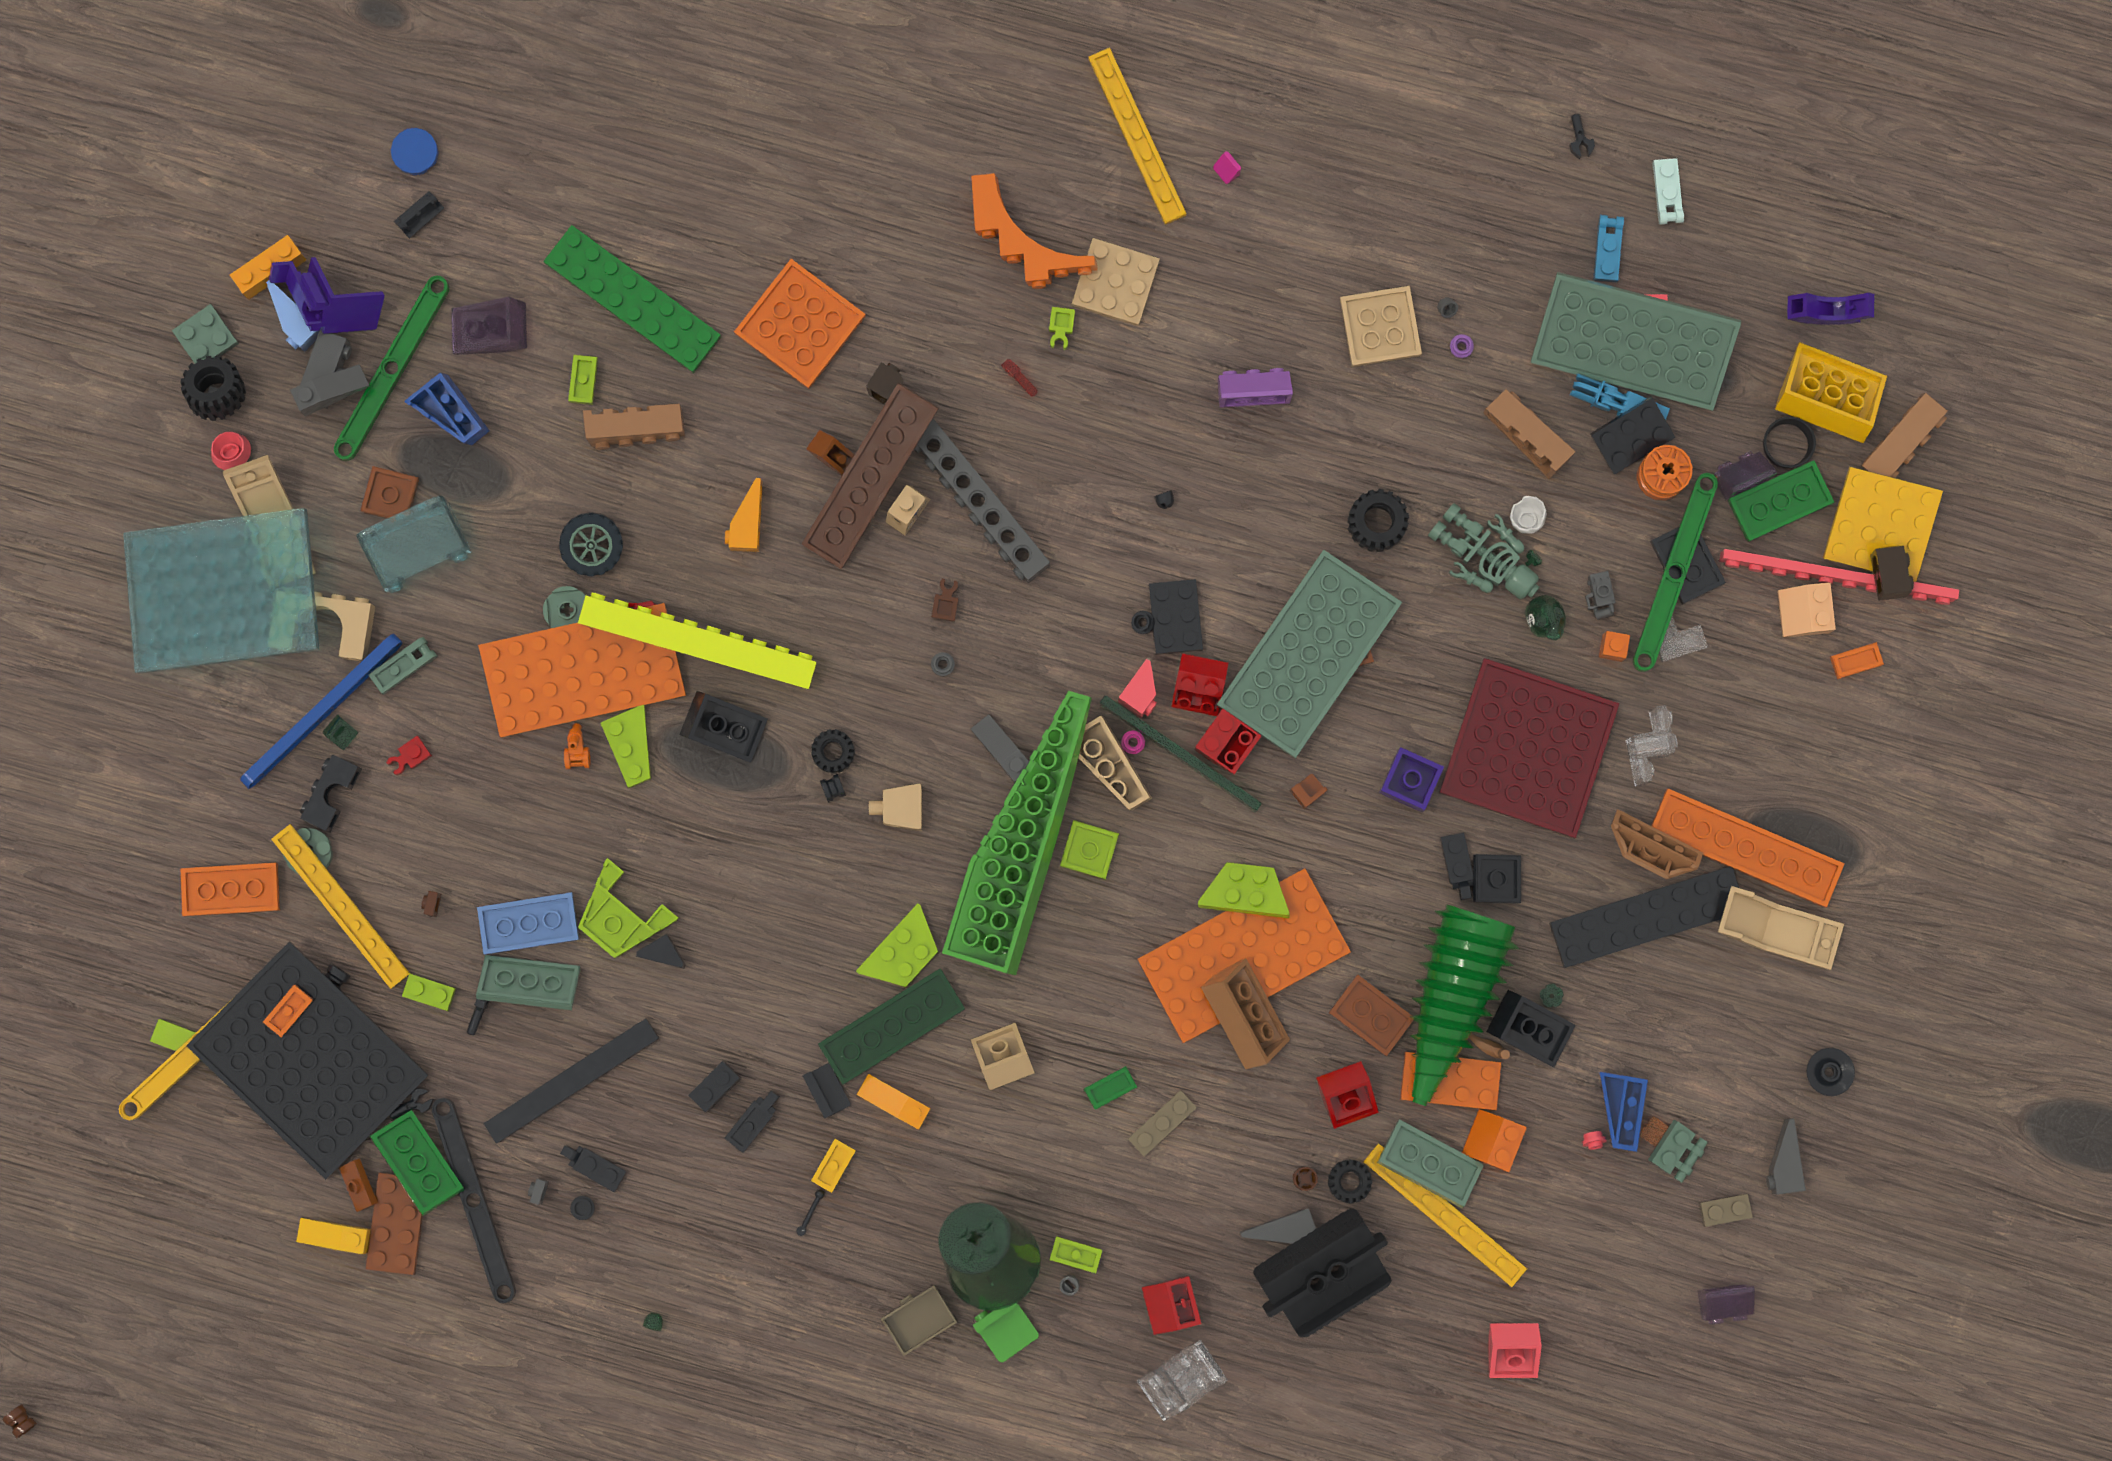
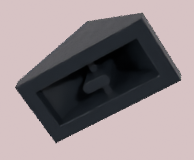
M667 934L636 953V957L685 969L686 964Z

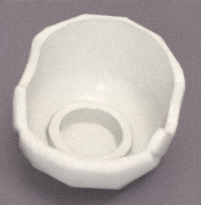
M1524 496L1511 509L1510 520L1513 527L1520 533L1528 534L1540 530L1547 516L1544 503L1537 497Z

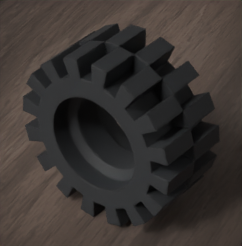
M828 729L826 732L819 733L820 735L815 737L814 743L811 746V755L816 765L823 771L840 773L845 768H848L850 763L853 762L855 755L854 745L850 737L837 729ZM836 742L841 745L842 755L837 760H829L825 757L824 748L828 743Z
M1343 1160L1330 1170L1328 1187L1336 1199L1345 1203H1357L1365 1199L1371 1191L1372 1175L1361 1162ZM1347 1172H1353L1359 1178V1185L1353 1191H1347L1341 1185V1178Z

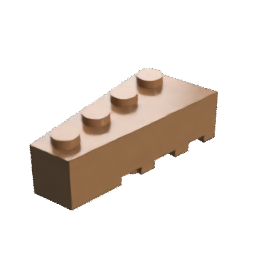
M1505 389L1483 412L1548 479L1554 476L1576 452L1545 425L1531 409L1526 408L1521 403L1520 398L1512 391L1509 392Z
M1922 393L1917 399L1918 402L1907 410L1902 420L1890 430L1885 440L1878 444L1861 466L1869 472L1896 478L1900 473L1897 471L1898 467L1902 463L1907 465L1915 456L1912 451L1918 445L1922 447L1930 439L1931 435L1928 433L1935 426L1938 429L1945 422L1947 417L1944 415L1947 413V410L1927 393Z
M680 404L648 406L647 411H642L640 407H627L622 413L613 410V408L603 409V412L592 415L591 410L583 411L585 436L591 447H595L596 450L609 449V445L619 444V447H629L633 445V442L642 441L643 444H653L657 442L656 439L666 438V441L680 440V436H685L683 412Z

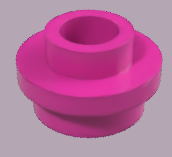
M1131 730L1123 735L1121 745L1125 752L1138 754L1145 746V739L1140 732ZM1132 738L1138 742L1135 747H1131L1128 743Z

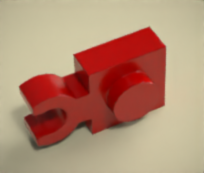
M416 736L398 748L401 753L399 757H390L386 763L391 765L394 762H398L399 768L393 773L400 775L404 772L407 764L411 769H414L432 755L420 737Z

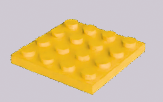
M1849 466L1823 558L1873 571L1870 555L1875 549L1904 546L1905 553H1908L1910 558L1909 576L1911 575L1914 582H1916L1943 491Z

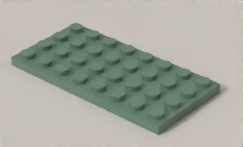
M1557 272L1531 357V363L1575 375L1578 373L1594 380L1605 381L1613 385L1713 411L1741 326V320Z
M1323 550L1223 694L1217 706L1225 709L1262 735V737L1296 759L1402 602Z

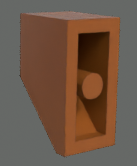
M821 430L818 431L806 448L819 461L841 476L854 457V454L835 437Z

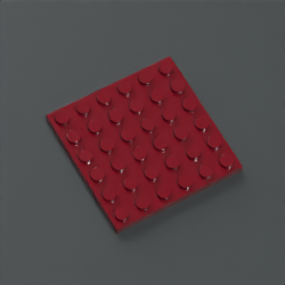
M1484 658L1439 793L1575 839L1620 703Z

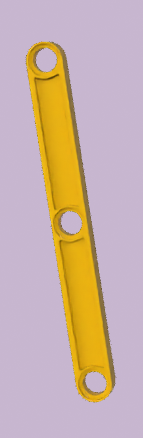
M217 1014L121 1102L119 1114L122 1118L126 1120L139 1118L200 1061L186 1045ZM129 1102L137 1106V1112L133 1116H128L125 1113V1106Z

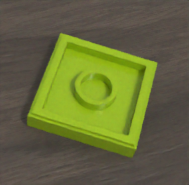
M1073 820L1060 867L1106 880L1119 833Z

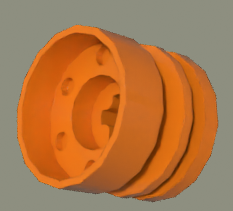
M1662 445L1654 448L1641 461L1637 469L1639 488L1646 496L1654 500L1665 501L1674 498L1688 485L1692 477L1693 466L1690 457L1684 450L1673 445ZM1669 467V473L1665 475L1663 473L1664 468Z

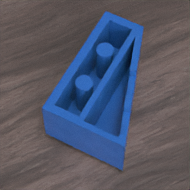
M441 372L404 401L465 444L473 445L490 431L450 376Z
M1600 1072L1612 1146L1615 1149L1637 1152L1648 1080Z

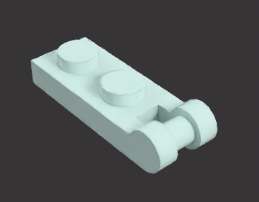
M1677 158L1654 160L1653 172L1659 225L1667 224L1670 221L1683 223L1684 212L1682 209ZM1666 207H1673L1674 212H1667Z

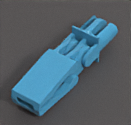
M1578 373L1576 380L1579 382H1574L1572 388L1575 390L1570 392V396L1590 403L1591 407L1595 406L1605 411H1618L1617 417L1647 399L1630 391H1627V394H1622L1618 391L1617 387L1609 385L1605 381L1599 382ZM1656 403L1666 420L1670 408Z

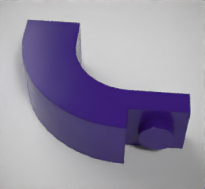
M1810 293L1788 296L1787 319L1801 323L1826 325L1860 323L1862 319L1874 318L1875 294L1863 293L1846 297H1822Z

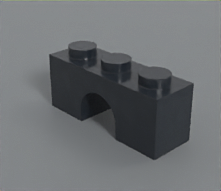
M333 754L331 758L325 760L322 766V771L324 772L320 780H315L311 788L313 794L309 801L306 800L300 810L302 814L300 819L330 833L341 811L330 805L328 800L329 792L336 786H344L352 790L362 771V768Z

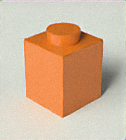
M1606 631L1602 635L1599 658L1624 661L1627 657L1630 635Z

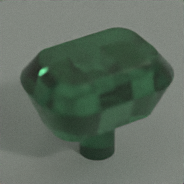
M1529 550L1526 555L1528 561L1525 562V565L1527 567L1531 563L1534 566L1541 565L1542 559L1534 550Z

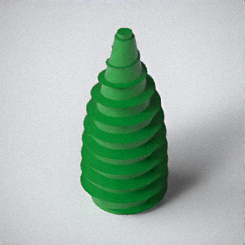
M1448 904L1445 910L1435 911L1442 918L1440 926L1429 927L1437 936L1435 944L1423 945L1432 953L1430 961L1419 962L1427 970V976L1424 979L1415 980L1423 987V996L1412 998L1420 1005V1014L1409 1016L1418 1023V1033L1409 1035L1417 1041L1416 1053L1412 1054L1416 1058L1415 1073H1413L1412 1097L1414 1098L1412 1102L1426 1106L1427 1102L1431 1101L1443 1078L1448 1077L1447 1072L1452 1064L1461 1063L1457 1057L1463 1048H1474L1467 1040L1472 1033L1484 1032L1476 1023L1480 1017L1493 1016L1485 1008L1488 1000H1500L1492 991L1494 985L1507 983L1499 975L1502 967L1514 966L1505 956L1508 950L1520 949L1511 941L1516 927Z

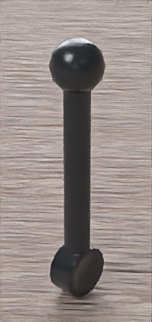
M821 1189L816 1191V1198L802 1225L796 1230L799 1236L805 1235L806 1226L819 1200L825 1196L824 1191Z

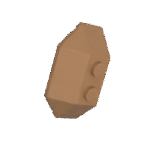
M1617 809L1611 828L1624 858L1665 879L1698 869L1703 852Z

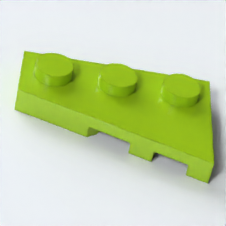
M645 705L637 706L601 722V726L628 788L651 779Z

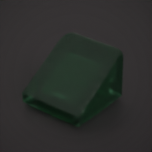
M336 715L322 733L344 751L359 732L339 715Z

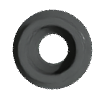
M938 653L931 660V668L938 676H947L954 670V659L948 653ZM940 661H946L947 667L941 669L938 664Z

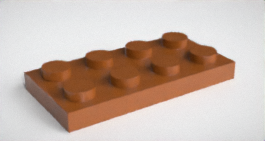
M378 1173L375 1195L378 1203L374 1204L366 1269L415 1275L423 1216L395 1174Z

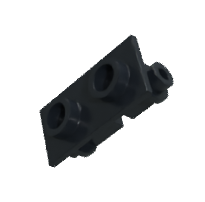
M428 191L394 222L410 239L445 208Z

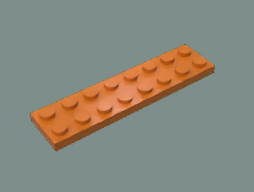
M1666 789L1651 825L1703 852L1702 856L1732 867L1739 872L1824 908L1828 906L1845 864L1671 789Z

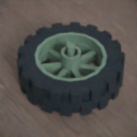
M588 512L577 515L565 525L560 535L559 549L563 561L571 570L580 575L592 577L605 574V572L611 570L616 565L622 554L623 540L619 528L611 519L603 514ZM586 527H592L591 537L588 538L581 530ZM596 528L605 533V535L598 539L594 538ZM577 533L586 541L585 543H573ZM608 538V549L597 545V543ZM574 547H585L586 549L579 557L575 553ZM595 549L605 552V556L597 560ZM588 551H591L594 562L583 560Z

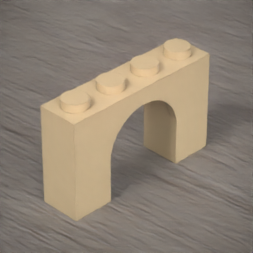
M285 588L284 592L277 591L268 644L269 648L297 653L303 621L312 612L326 609L334 611L342 623L339 657L345 660L362 662L368 656L375 606L369 603V599L355 597V601L346 600V596L332 594L331 598L322 597L323 593L308 591V595L299 594V590Z

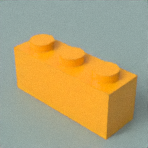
M287 235L231 273L230 277L242 294L250 300L268 287L266 282L269 280L273 262L293 261L295 267H298L306 261V258L294 241Z

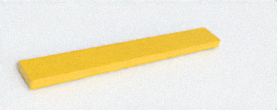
M1110 47L1089 56V62L1164 224H1169L1186 216V211Z
M289 824L275 835L271 840L388 987L392 989L410 974L409 971L295 828Z
M1378 1143L1363 1163L1510 1287H1513L1527 1268L1448 1201L1378 1164L1377 1161L1384 1149Z

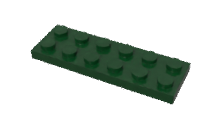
M940 968L818 1043V1046L840 1082L844 1085L964 1011L965 1007Z

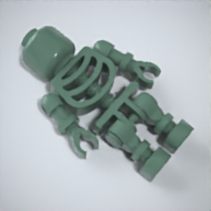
M1453 503L1442 518L1449 524L1454 520L1456 522L1455 525L1458 527L1461 525L1465 530L1466 538H1459L1457 540L1452 537L1453 534L1451 532L1447 533L1444 531L1447 526L1440 521L1430 531L1428 537L1434 542L1438 538L1441 539V543L1443 545L1447 544L1451 548V552L1459 558L1468 550L1469 553L1463 560V563L1466 565L1475 553L1482 558L1478 565L1480 577L1474 571L1472 573L1469 572L1459 562H1454V566H1458L1462 573L1455 574L1451 570L1449 574L1454 578L1466 580L1469 585L1471 583L1486 593L1492 591L1493 584L1499 586L1505 580V588L1518 599H1524L1527 595L1532 598L1540 588L1537 585L1539 576L1524 564L1516 566L1520 559L1518 554L1524 551V544L1512 535L1513 531L1510 528L1507 529L1503 519L1498 514H1495L1494 518L1498 519L1499 524L1494 526L1488 520L1487 525L1491 530L1500 534V539L1502 541L1505 540L1507 543L1498 542L1487 549L1483 546V543L1490 536L1491 532L1487 530L1481 538H1478L1484 528L1478 522H1472L1467 519V515L1464 513L1460 514L1461 508ZM1470 540L1476 543L1474 547L1468 543ZM1496 549H1503L1497 556L1494 553L1492 554V551ZM1503 556H1510L1505 561L1500 560ZM1484 560L1491 563L1487 573L1483 569ZM1495 566L1497 572L1495 576H1492V568Z

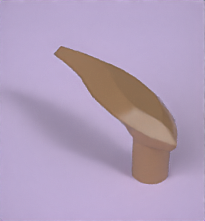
M1473 1034L1469 1036L1471 1041L1487 1055L1498 1059H1508L1510 1057V1052L1498 1043L1479 1038Z

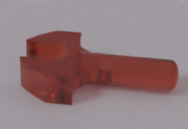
M1007 359L1001 365L1006 373L1013 377L1031 397L1037 394L1038 390L1020 372L1021 369L1012 360Z

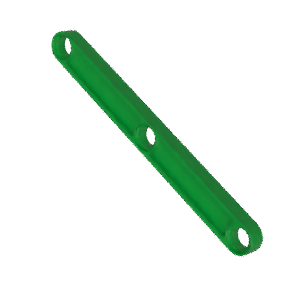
M433 276L427 281L370 381V386L366 388L334 445V453L339 459L350 461L358 453L449 292V285L443 277ZM436 281L444 283V289L440 293L432 291V285ZM390 362L397 363L398 370L394 374L386 373V365ZM343 444H350L352 447L351 453L347 456H342L339 453V448Z
M1711 473L1701 474L1696 479L1633 656V666L1640 672L1649 671L1656 663L1717 489V479ZM1703 478L1710 479L1712 482L1711 490H1703L1700 487V480ZM1671 566H1677L1681 569L1680 578L1674 579L1669 575ZM1645 654L1649 656L1651 662L1648 667H1641L1638 664L1639 655Z

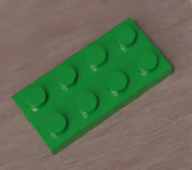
M1814 460L1727 500L1747 542L1835 503Z
M412 1110L370 1136L422 1216L464 1190Z

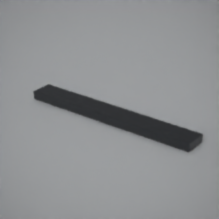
M645 1018L483 1124L495 1143L498 1144L657 1041L659 1037L647 1018Z

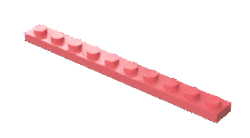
M1724 549L1720 552L1719 562H1724L1727 567L1739 568L1740 565L1749 567L1748 570L1754 572H1763V569L1770 570L1773 575L1786 576V573L1793 574L1796 579L1800 580L1816 578L1819 579V583L1833 584V582H1839L1846 588L1862 586L1866 587V591L1877 593L1873 574ZM1914 582V588L1909 595H1912V599L1926 601L1927 598L1936 599L1938 604L1950 605V602L1958 599L1959 589Z

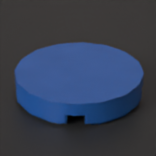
M410 128L400 132L393 140L391 146V156L394 163L401 171L410 175H420L427 172V170L435 165L439 154L438 145L432 135L419 128Z

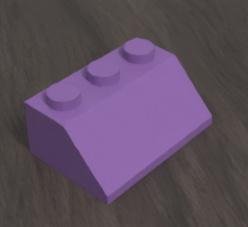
M1283 368L1270 369V372L1260 373V370L1253 369L1247 370L1246 374H1237V371H1225L1223 375L1218 376L1219 408L1290 404L1293 395L1290 372L1284 371Z

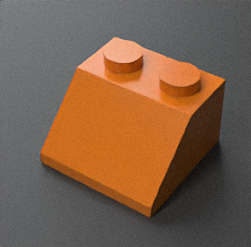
M1478 1109L1461 1153L1502 1171L1510 1172L1527 1127Z

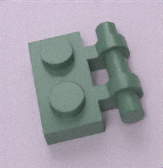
M1673 1120L1648 1160L1668 1174L1672 1172L1674 1167L1677 1168L1678 1172L1674 1178L1682 1183L1686 1176H1690L1693 1169L1691 1168L1698 1157L1701 1158L1705 1153L1703 1150L1708 1142L1699 1138L1694 1145L1691 1141L1696 1134L1678 1121ZM1687 1149L1690 1153L1684 1163H1682L1679 1159Z

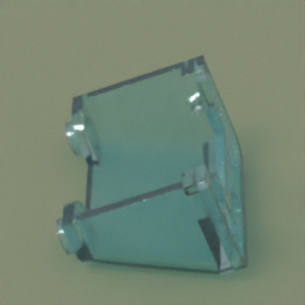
M437 496L366 528L356 535L385 592L390 591V593L401 590L403 588L402 584L406 582L405 579L446 560H454L455 563H459L467 559V555L472 553L450 503L443 496Z

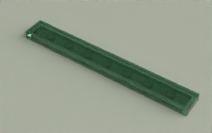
M1104 696L1100 701V706L1140 732L1143 736L1253 812H1257L1261 806L1260 801L1108 696Z

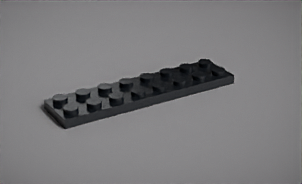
M1733 868L1719 869L1550 922L1549 924L1563 967L1567 968L1722 919L1731 886L1739 888Z

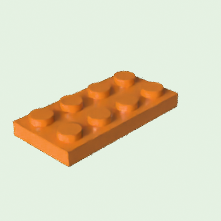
M278 863L180 868L182 916L184 917L280 911Z
M1405 1052L1400 1100L1413 1101L1414 1098L1412 1097L1416 1058L1412 1056V1054H1415L1412 1052ZM1459 1058L1461 1063L1452 1064L1447 1072L1448 1077L1443 1078L1437 1088V1092L1434 1093L1431 1101L1427 1102L1497 1110L1501 1062Z

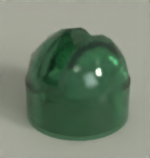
M650 1313L645 1317L643 1327L658 1332L662 1330L663 1319L658 1313Z

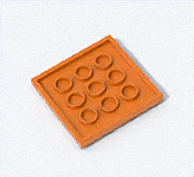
M790 259L735 329L734 334L807 389H810L866 317V314L797 262Z

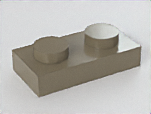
M1748 1194L1699 1203L1704 1227L1753 1218Z

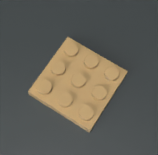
M1093 238L1087 256H1094L1096 258L1098 270L1092 271V274L1080 276L1072 306L1139 326L1160 259Z
M1410 286L1340 297L1351 367L1422 355Z

